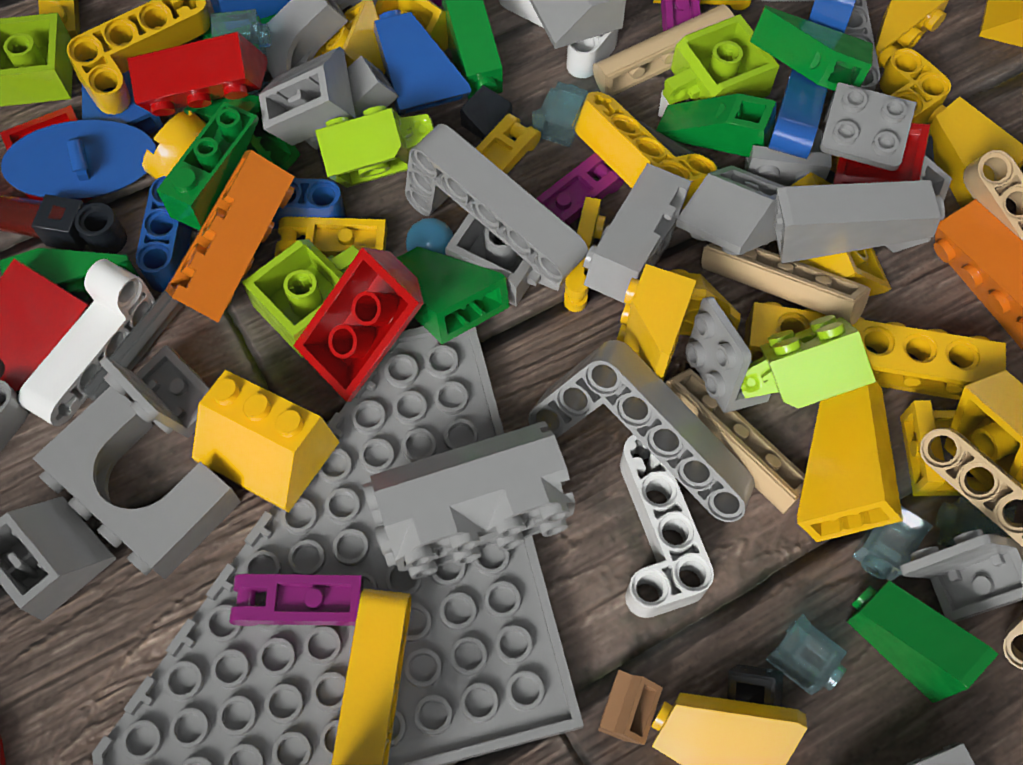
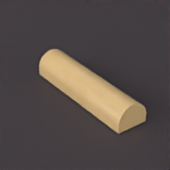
M722 4L593 64L594 78L600 91L612 97L671 69L675 45L685 35L735 15L726 5Z
M710 243L703 249L701 261L703 269L819 313L835 315L836 319L843 317L851 325L858 321L868 301L871 290L868 286L798 261L781 264L780 255L761 248H755L743 255L727 254L722 250V247L714 243Z
M688 368L667 380L665 384L748 469L754 479V487L782 514L787 513L801 498L805 474L736 410L723 413L717 401L709 396L704 380L692 369Z

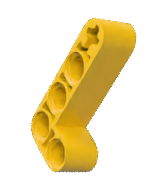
M151 0L70 40L67 45V53L78 79L102 112L116 115L125 111L130 104L131 97L122 75L129 71L127 58L180 46L208 31L210 15L207 0ZM107 88H115L112 91L103 92Z
M900 48L892 53L879 82L880 89L884 94L917 102L912 123L927 124L931 114L944 103L951 90L950 80L920 53L909 48ZM832 155L830 170L836 173L839 157Z
M598 91L587 94L574 127L575 132L631 188H633L646 164H652L692 181L682 207L684 209L707 174L718 170L712 160L700 154H687L675 157L614 98Z

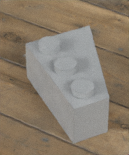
M647 163L612 223L605 228L598 246L593 244L590 247L583 267L588 269L584 286L624 303L631 279L640 280L645 264L655 267L669 246L677 218L680 215L692 181Z

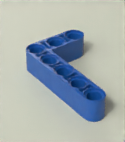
M815 0L808 21L845 33L856 0ZM794 69L791 70L768 149L803 159L808 158L818 130L827 88L817 85Z
M167 176L157 178L150 187L136 252V263L151 288L159 292H163L186 255L192 227L170 217L156 191ZM294 178L290 185L294 188V192L288 201L289 204H286L283 209L278 208L272 222H274L273 229H278L279 220L283 217L346 218L340 188L335 182L327 179Z

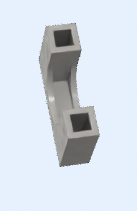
M291 0L250 41L267 56L268 64L266 71L274 79L277 75L312 60L317 51L348 22V19L335 0ZM362 55L347 68L356 118L364 116L363 111L375 106L388 107L399 97L383 72ZM317 136L306 140L314 149L320 148Z
M110 386L32 459L45 470L39 477L51 489L59 494L65 488L73 496L67 503L86 521L94 515L103 523L97 531L115 548L123 542L133 551L127 559L146 576L154 570L163 579H166L241 501L224 481L200 461L159 501L137 509L114 506L108 492V483L112 469L118 460L154 425L140 418L130 407L133 402Z

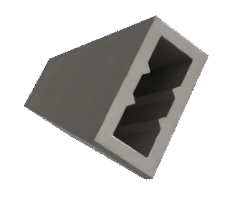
M931 180L786 186L777 188L774 231L781 264L934 237L940 220H944L945 207L942 196L935 195Z

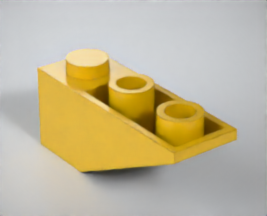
M890 0L875 41L879 68H886L895 50L900 48L912 49L928 30L930 32L935 31L946 17L944 10L949 0Z

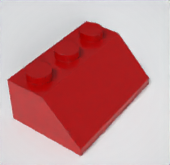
M238 31L127 58L135 104L151 112L154 116L172 115L176 112L175 109L186 106L192 108L207 107L212 104L211 100L224 97L231 100L248 96V92L261 89L268 64L267 56Z
M362 247L293 345L346 402L353 400L424 304L417 277L390 251Z

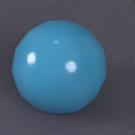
M422 219L414 223L407 233L406 250L410 251L416 247H421L446 255L445 248L454 234L449 226L439 219Z

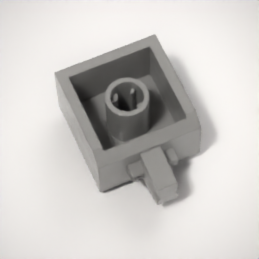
M470 213L445 248L447 256L501 272L506 277L509 303L516 307L530 285L536 286L539 283L558 291L565 281L564 279L561 283H554L548 280Z

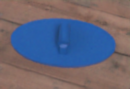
M108 120L69 121L41 128L19 139L4 154L1 162V171L6 181L13 187L32 196L44 198L45 194L72 199H86L121 190L145 176L147 172L144 171L142 166L144 155L147 150L154 154L156 146L146 133L128 124Z

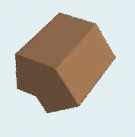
M618 670L598 731L626 742L645 745L663 687L643 676L632 675Z

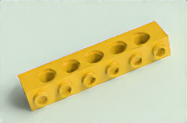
M754 302L746 321L744 342L751 352V360L754 362L764 357L760 346L769 343L768 337L785 330H793L794 334L811 328L810 322L827 315L811 309L801 310L783 307L776 302ZM862 317L852 325L860 333L875 380L884 388L960 400L964 386L1006 370V343L990 341L983 336L966 337L953 335L941 329L923 330L906 327L898 322L880 323L868 321ZM866 346L873 348L878 354L869 351ZM908 353L916 356L918 360H915L912 357H910ZM950 360L956 362L960 367L954 365Z

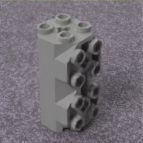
M539 422L370 475L371 482L362 484L375 524H384L375 527L388 567L397 565L399 571H409L411 579H421L437 572L438 566L455 561L456 565H463L477 560L481 557L479 547L487 542H497L500 551L510 550L522 545L526 537L538 533L548 537L567 529L568 525L565 519L574 514L575 499L573 492L563 493L562 486L570 478L555 435L551 430L547 431L548 425L546 422Z

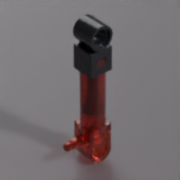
M0 194L1 232L40 238L46 246L72 251H83L87 244L93 252L117 254L124 248L127 242L125 229L114 211L106 204L91 203L85 206L82 200L45 194L42 201Z

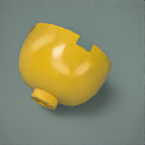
M190 110L189 114H186L184 111L176 114L154 137V140L159 143L154 154L149 150L146 151L142 163L144 171L155 179L167 176L207 123Z

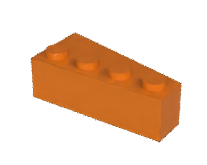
M253 150L245 151L165 291L173 299L219 323L234 296L240 280L251 268L254 261L253 256L260 242L264 243L274 227L272 219L278 208L283 209L294 192V188L290 185L295 176Z
M975 199L939 222L935 233L934 250L943 262L949 263L1023 351V241Z

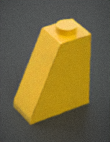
M960 96L947 107L943 104L940 105L927 120V123L930 124L929 134H931L933 139L934 161L937 166L952 178L949 188L961 208L974 200L963 181V173L971 162L987 152L1001 150L1008 153L1020 169L1023 166V144ZM983 165L984 176L994 181V171L989 166Z
M680 692L673 706L664 701L652 722L651 727L658 731L652 747L681 765H786L807 730L806 714L798 709Z

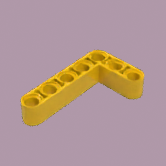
M365 588L361 593L331 765H388L410 621V593Z

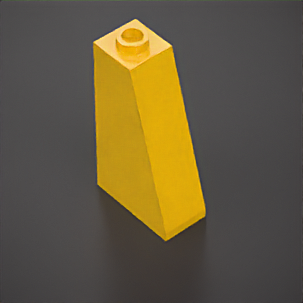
M876 381L875 383L820 401L797 512V523L816 542H821L903 521L881 386Z

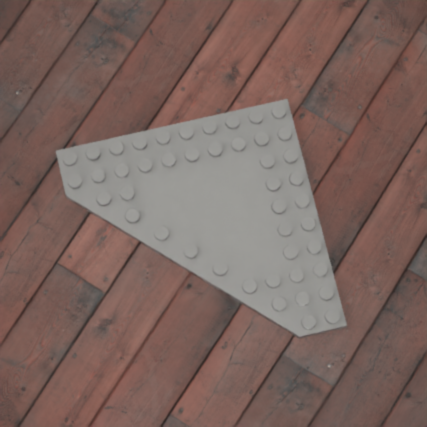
M424 326L404 330L353 400L347 402L339 413L336 412L327 424L339 440L337 447L289 513L275 505L271 507L269 512L265 511L244 540L246 544L231 565L227 564L205 594L208 597L194 617L187 619L165 650L168 653L151 677L147 675L123 710L126 712L108 736L104 735L92 752L93 765H331L355 626L264 624L238 626L230 624L231 608L235 607L238 592L233 591L235 575L238 574L362 575L364 579L363 589L411 594L410 621L388 765H447L583 728L582 717L533 537L524 538L525 542L516 548L501 551L498 548L497 542H487L479 547L481 557L473 562L456 565L455 561L438 566L437 572L428 577L411 579L409 571H399L397 565L388 567L375 527L384 524H375L362 484L371 482L370 475L504 434L476 327L444 344H441ZM267 592L256 594L255 606L266 605Z

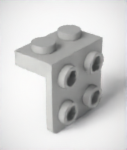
M838 82L823 122H826L820 142V149L822 152L894 171L899 168L902 162L917 102Z
M818 128L807 159L771 150L768 147L753 145L750 156L745 157L744 170L786 187L791 186L810 172L826 180L831 169L832 155L822 153L820 142L823 133Z
M703 298L698 313L695 316L689 342L686 345L685 353L689 364L696 368L705 382L709 396L717 401L723 413L768 402L771 394L745 399L741 385L749 365L753 362L751 360V352L715 298Z
M165 345L136 374L108 356H104L99 361L108 372L103 377L105 381L121 395L127 393L134 400L130 407L145 422L149 424L154 422L167 434L174 430L189 438L195 432L198 405L210 387L172 348Z
M982 529L969 531L954 538L956 545L943 550H939L938 546L918 550L910 555L911 562L900 566L903 576L931 580L945 617L954 623L1023 600V547L1013 538L1002 537L999 533L984 535Z

